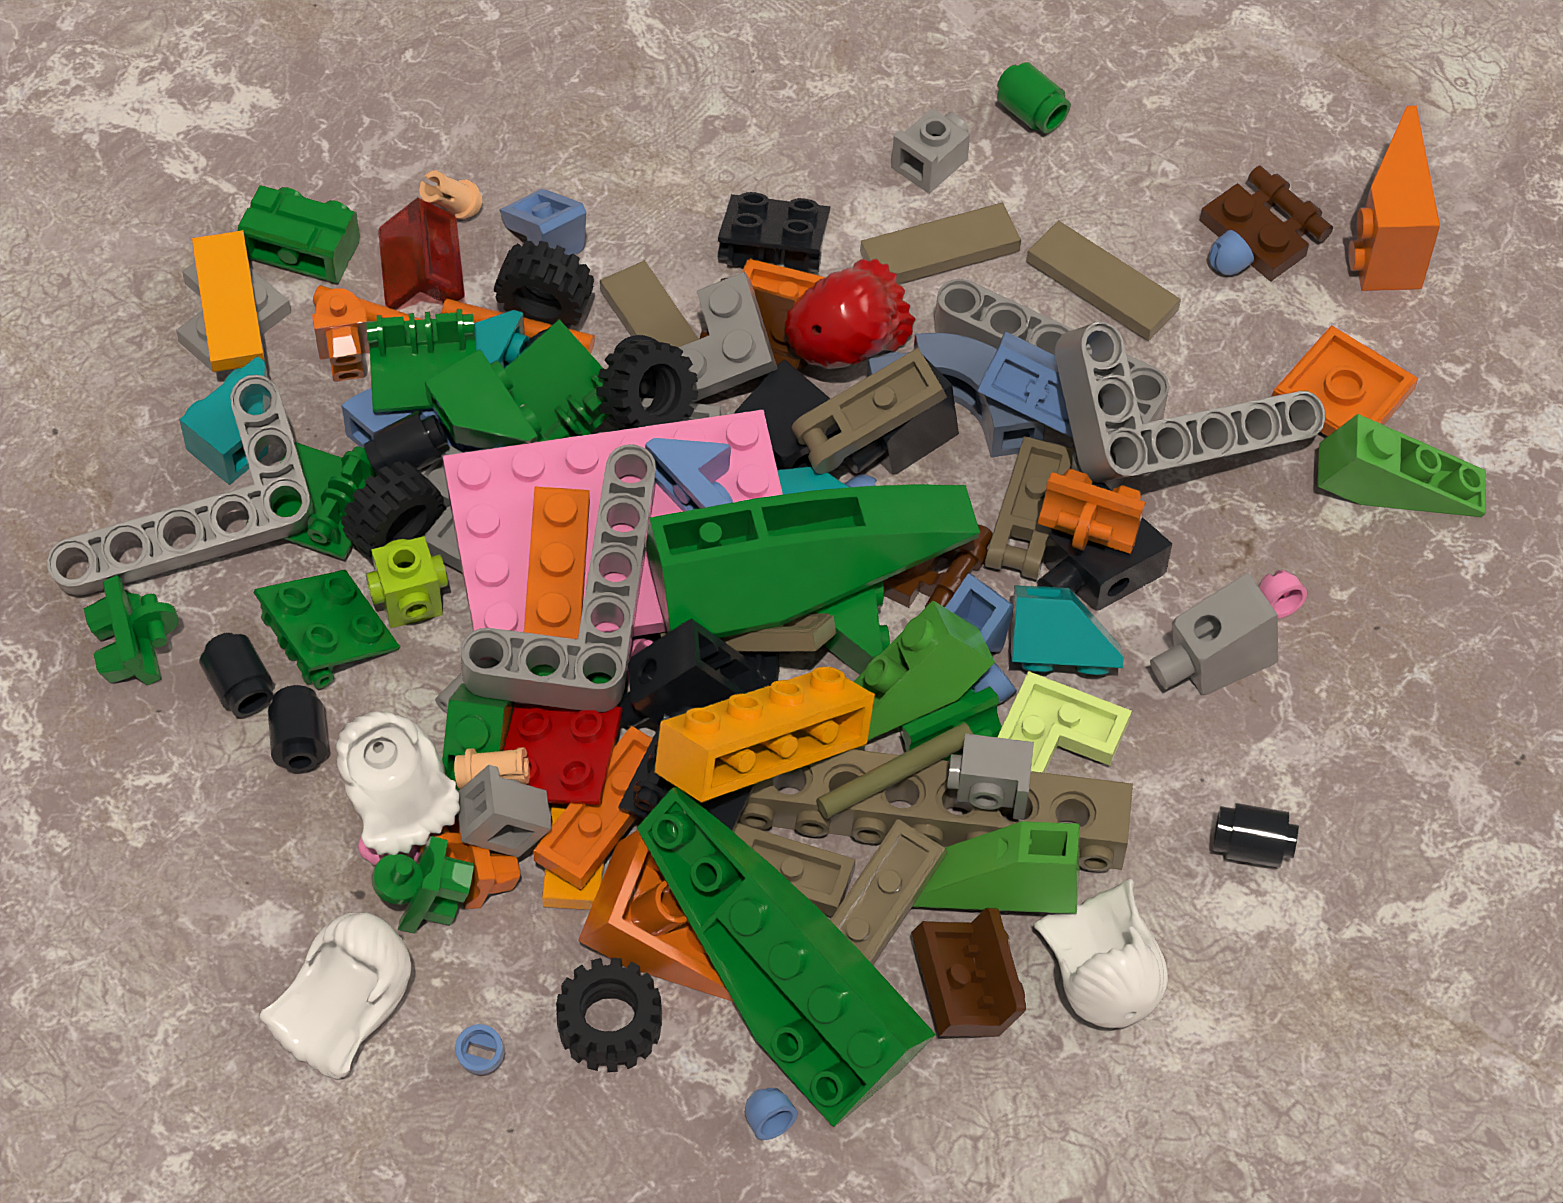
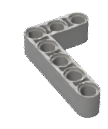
M950 280L940 287L937 294L934 323L935 333H948L969 337L997 349L1006 331L1055 355L1058 339L1064 333L1074 330L969 280ZM1086 341L1087 352L1092 358V349ZM1126 354L1142 424L1162 420L1169 391L1167 377L1157 368ZM1098 394V403L1104 411V402ZM1110 448V456L1116 464V455L1114 450ZM1075 449L1071 469L1082 472ZM1126 479L1104 484L1113 490V488L1121 486Z
M1097 321L1064 333L1058 339L1055 347V359L1079 465L1082 472L1088 474L1089 478L1096 483L1112 482L1311 438L1321 431L1325 422V409L1319 398L1309 391H1297L1142 424L1124 341L1120 332L1113 325ZM1086 341L1092 349V358L1087 352ZM1098 394L1104 402V411L1098 403ZM1289 413H1290V415H1291V417H1292V423H1291L1290 418H1289ZM1245 421L1247 422L1249 427V434L1245 427ZM1201 430L1205 435V443L1201 438ZM1156 438L1161 446V454L1156 447ZM1110 448L1114 450L1116 455V464L1110 456Z
M248 375L235 384L230 395L232 410L254 481L253 485L70 537L56 543L49 552L47 569L57 585L67 594L85 596L103 591V581L116 575L122 579L124 585L292 536L305 530L308 527V518L311 514H314L313 503L285 408L275 384L267 377ZM263 394L272 399L269 409L260 415L247 414L243 410L245 402L253 395ZM277 444L287 449L283 461L275 466H266L258 461L260 452L268 445ZM284 495H294L302 500L300 510L291 517H280L273 512L275 502ZM232 510L245 511L249 515V520L242 530L229 533L221 529V521L226 513ZM180 525L192 526L196 530V535L190 545L184 548H174L168 544L169 535L174 528ZM130 540L142 543V552L136 561L128 564L116 561L115 554L117 548L122 543ZM74 556H84L89 559L88 569L83 576L78 579L63 577V567L68 559Z
M635 444L623 445L616 448L607 459L578 639L495 628H480L471 632L464 639L461 646L462 680L466 688L474 695L574 710H596L598 712H606L619 704L625 689L646 552L649 517H651L655 489V460L652 454L644 447ZM625 475H634L642 480L636 483H626L619 478ZM618 523H626L633 526L634 529L629 532H618L611 527ZM610 572H619L627 578L620 582H611L603 576ZM601 622H612L620 628L614 632L605 633L596 629L595 626ZM482 657H492L500 662L497 666L487 669L477 667L474 664L476 660ZM543 664L556 669L553 674L548 676H538L530 670L537 665ZM594 672H603L610 675L612 679L603 684H596L590 682L586 677Z

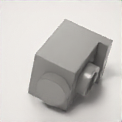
M931 108L905 132L899 130L894 135L891 168L930 194L968 160L970 133H968L967 125L955 113L949 112L943 116Z
M965 734L963 755L951 754L947 788L958 790L957 801L971 803L975 807L987 810L1000 807L1014 808L1013 818L1024 820L1029 793L1034 742Z
M488 764L458 791L461 842L520 857L551 830V811L548 807L546 790L522 784L517 780L499 777V770L496 766Z

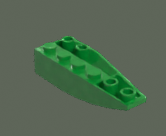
M908 484L859 486L760 497L649 517L646 552L667 633L682 623L693 619L720 638L782 626L979 538L980 530L966 485Z
M678 787L672 788L637 827L638 832L755 1040L833 1127L841 1123L898 1075L936 1036L933 1030L864 954L815 904L731 829Z

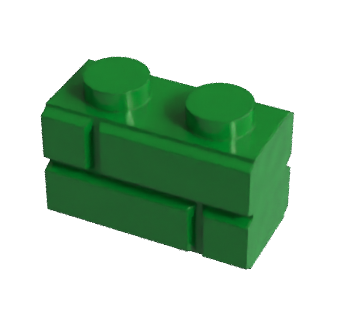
M259 185L251 200L250 208H247L238 225V231L243 230L249 259L338 284L348 266V260H351L359 245L360 239L357 212L351 211L345 204L339 201L329 200L326 203L305 198L301 193L289 187H281L276 190Z

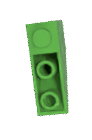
M1360 414L1355 415L1319 443L1318 487L1357 504L1482 517L1486 514L1485 469Z
M932 601L917 617L908 622L904 630L880 655L873 658L867 668L854 681L875 694L868 740L957 701L995 663L979 628L935 601Z
M1021 821L945 847L948 852L912 906L978 910L998 908L1001 911L1077 914L1080 877V824Z

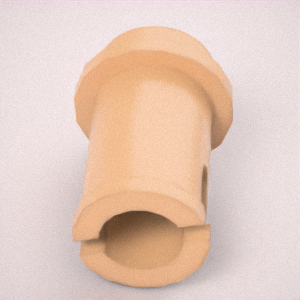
M434 170L428 172L425 177L438 183L437 186L428 184L425 181L420 183V196L424 201L445 208L450 216L458 220L473 217L481 208L482 195L475 183L467 179L457 181L445 176L442 172Z
M525 747L517 748V750L476 753V750L471 748L466 749L465 755H456L454 771L458 788L464 787L488 764L498 767L499 777L528 784L530 768L529 759L523 758L527 756Z

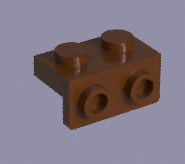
M985 908L971 923L922 921L911 932L939 1036L999 1037L1026 1011L1024 987L1017 975L1010 950L1009 935L1004 929L998 908Z

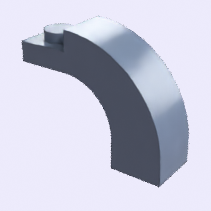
M915 334L914 349L919 348L921 353L952 384L954 401L969 410L979 421L991 458L1019 454L1024 436L1043 441L1045 424L977 391L986 368L994 357L996 348L981 341L956 334ZM890 352L880 357L868 358L867 377L909 352Z

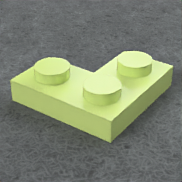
M1028 671L997 738L1034 742L1031 771L1046 773L1058 746L1110 766L1130 722L1132 710Z

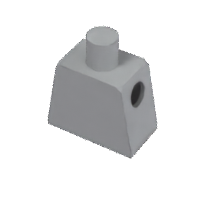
M1248 572L1177 616L1172 622L1174 647L1150 659L1153 672L1165 689L1190 677L1201 694L1207 695L1278 662V614Z

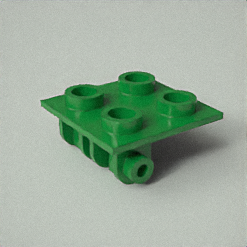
M457 309V312L435 314L436 319H431L430 311L425 312V319L415 320L414 313H409V321H404L403 316L383 318L382 315H377V321L366 322L370 351L373 413L432 408L427 400L425 381L476 352L473 314H462V309Z
M560 319L552 324L504 368L513 385V388L508 392L518 407L525 403L530 407L541 426L542 431L537 434L538 442L589 435L610 416L609 414L601 413L599 404L604 402V398L597 396L596 387L603 386V379L598 378L600 369L604 368Z
M295 442L312 499L314 514H311L308 518V527L305 530L283 539L345 560L353 545V541L342 530L344 528L341 524L342 517L347 515L344 509L347 503L354 501L355 498L352 495L357 488L363 489L366 485L364 481L371 475L375 478L377 474L363 447L356 446L352 451L345 452L343 457H339ZM284 495L275 502L273 512L280 517H291L300 510L302 500L294 495Z
M346 569L261 587L253 592L261 603L262 621L265 625L271 627L277 636L279 646L282 649H286L285 654L288 659L297 661L296 665L302 672L304 682L308 685L313 684L317 689L324 688L333 681L334 675L332 670L334 665L398 651L400 645Z

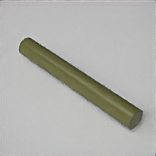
M963 722L816 799L820 812L828 819L963 749L965 734H973L971 729Z

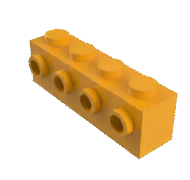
M818 667L813 669L812 672L788 680H778L770 686L752 692L735 694L727 700L703 708H692L684 714L661 721L654 772L693 798L704 802L867 744L875 694L846 678L845 674L836 668Z

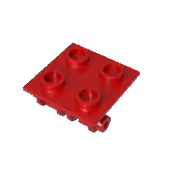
M515 704L503 751L517 750V748L525 747L527 756L523 758L529 759L530 768L529 783L526 785L546 790L548 803L600 805L623 709L622 707H615L606 712H598L596 710H574L544 705Z

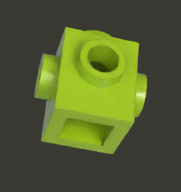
M425 536L411 540L398 539L389 542L383 547L371 549L375 571L365 573L373 605L383 604L390 629L443 615L440 588L448 586L447 574L441 555H430Z

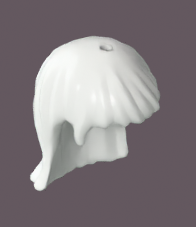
M389 711L370 712L364 716L356 717L353 722H349L344 726L336 742V750L338 752L336 759L337 767L344 781L346 794L363 822L361 839L367 848L375 849L378 855H397L399 852L408 854L412 846L426 844L430 833L440 834L443 826L455 823V815L460 811L459 792L456 789V782L445 775L446 770L441 756L437 752L432 739L423 729L409 718L393 714ZM381 742V745H380V746H378V747H374V746H373L375 743Z
M1133 879L1125 880L1114 888L1101 891L1095 897L1087 898L1082 904L1077 905V914L1059 913L1047 915L1034 923V928L1041 933L1057 957L1065 993L1071 1007L1082 1019L1101 1027L1122 1028L1149 1016L1161 1002L1167 987L1168 970L1166 962L1152 932L1138 912L1133 894L1135 883Z
M367 912L346 913L328 923L313 940L307 953L306 961L293 983L274 1003L262 1009L259 1016L261 1021L266 1024V1028L272 1033L274 1039L279 1041L286 1051L291 1052L296 1060L308 1062L311 1067L318 1069L326 1077L340 1079L349 1073L352 1059L360 1043L394 1011L404 995L411 974L410 956L402 938L386 921Z

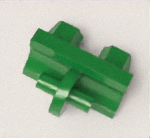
M118 575L103 581L106 597L83 608L87 625L91 633L98 639L103 640L115 635L116 642L96 650L93 654L97 671L110 683L121 681L134 675L146 685L161 680L155 648L166 645V635L174 631L178 626L177 610L169 603L158 602L155 594H145L141 597L139 594L125 591L122 579Z
M970 687L957 701L931 714L928 713L901 725L900 732L905 742L906 752L963 722L969 726L973 735L998 737L1002 728L997 713L998 695L991 687H987L979 692ZM961 749V750H959V751H957V752H955V753H953V754H955V755H963V749ZM951 755L941 760L950 761Z
M431 836L417 862L403 854H390L377 862L371 875L375 893L382 900L391 904L402 905L409 902L399 920L398 930L414 934L423 919L450 926L455 918L458 902L464 903L469 895L474 863L446 857L448 840Z

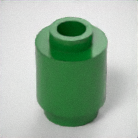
M1029 62L1008 67L998 80V102L1033 130L1041 129L1044 133L1054 131L1065 120L1070 111L1071 103L1065 98V91Z

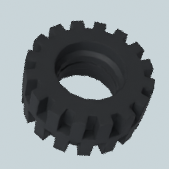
M524 241L522 246L517 243L508 251L494 285L495 298L498 303H504L503 309L506 312L516 310L522 312L524 318L548 324H554L560 319L570 329L572 325L576 326L585 311L594 287V277L589 275L590 269L586 264H579L580 258L574 253L571 255L565 254V248L558 245L555 249L550 248L548 242L539 241L538 246H536L532 241Z
M633 340L630 341V344L622 343L615 347L618 354L609 353L604 361L609 366L607 369H600L598 378L603 379V386L596 387L597 396L604 398V402L599 404V408L602 414L610 415L606 421L612 427L625 430L683 421V417H691L694 408L690 406V401L697 400L698 391L692 390V384L698 382L696 373L689 372L688 369L693 363L689 357L681 356L683 350L679 347L671 346L670 343ZM650 368L655 376L656 392L651 405L645 410L640 402L639 385L644 373Z
M400 461L394 462L390 469L387 466L379 469L378 475L375 478L372 475L364 481L366 485L363 489L357 488L352 495L355 498L354 501L347 503L344 509L347 515L342 517L341 524L344 526L342 529L344 533L373 560L371 549L383 547L389 542L398 539L411 540L425 536L427 530L436 522L435 517L441 515L443 507L440 504L444 502V498L438 488L411 463L406 461L404 464Z
M611 957L610 965H603L601 958L591 960L592 969L586 970L583 965L574 969V979L566 977L561 985L562 994L557 996V1027L561 1043L565 1050L570 1049L571 1058L577 1063H580L583 1059L587 1060L588 1069L598 1071L599 1065L605 1064L607 1065V1073L618 1072L617 1064L623 1062L626 1068L630 1069L637 1065V1057L639 1055L646 1059L652 1053V1044H657L660 1038L662 1005L659 989L654 988V979L647 972L642 976L640 966L633 962H630L628 967L625 968L622 967L621 958ZM614 998L624 1001L632 1007L635 1013L633 1020L627 1026L617 1031L595 1029L584 1018L586 1010L593 1003L602 999Z

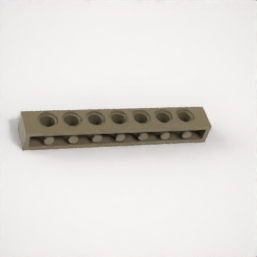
M851 749L756 783L737 823L759 830L770 827L793 829L801 834L812 837L824 836L826 834L850 836L863 843L875 844L884 840L896 820L899 819L945 848L1018 822H1012L1003 817L1007 814H1013L1014 808L1000 807L987 810L975 807L971 803L957 801L958 790L947 788L950 761L940 760L826 819L818 808L817 798L900 756ZM1031 771L1024 821L1076 822L1081 826L1080 866L1097 872L1109 869L1122 870L1128 845L1133 783ZM790 786L800 791L795 794H784L778 791V789ZM896 800H904L911 803L912 806L898 808L890 803ZM951 807H960L967 810L969 813L965 815H955L948 812L946 809Z

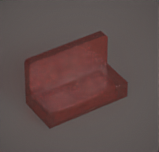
M417 197L381 225L378 230L385 306L394 310L400 308L419 292L442 303L446 299L460 301L465 297L456 216Z

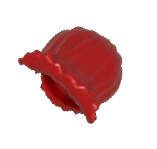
M861 259L855 262L852 268L833 272L826 278L817 281L787 311L784 332L789 339L790 346L809 365H818L827 369H841L858 364L882 350L896 352L898 347L904 345L908 337L912 335V326L916 321L915 317L909 312L910 304L903 301L905 290L903 286L896 283L897 274L890 272L889 265L881 264L878 259H872L871 261ZM817 325L821 327V333L817 332Z

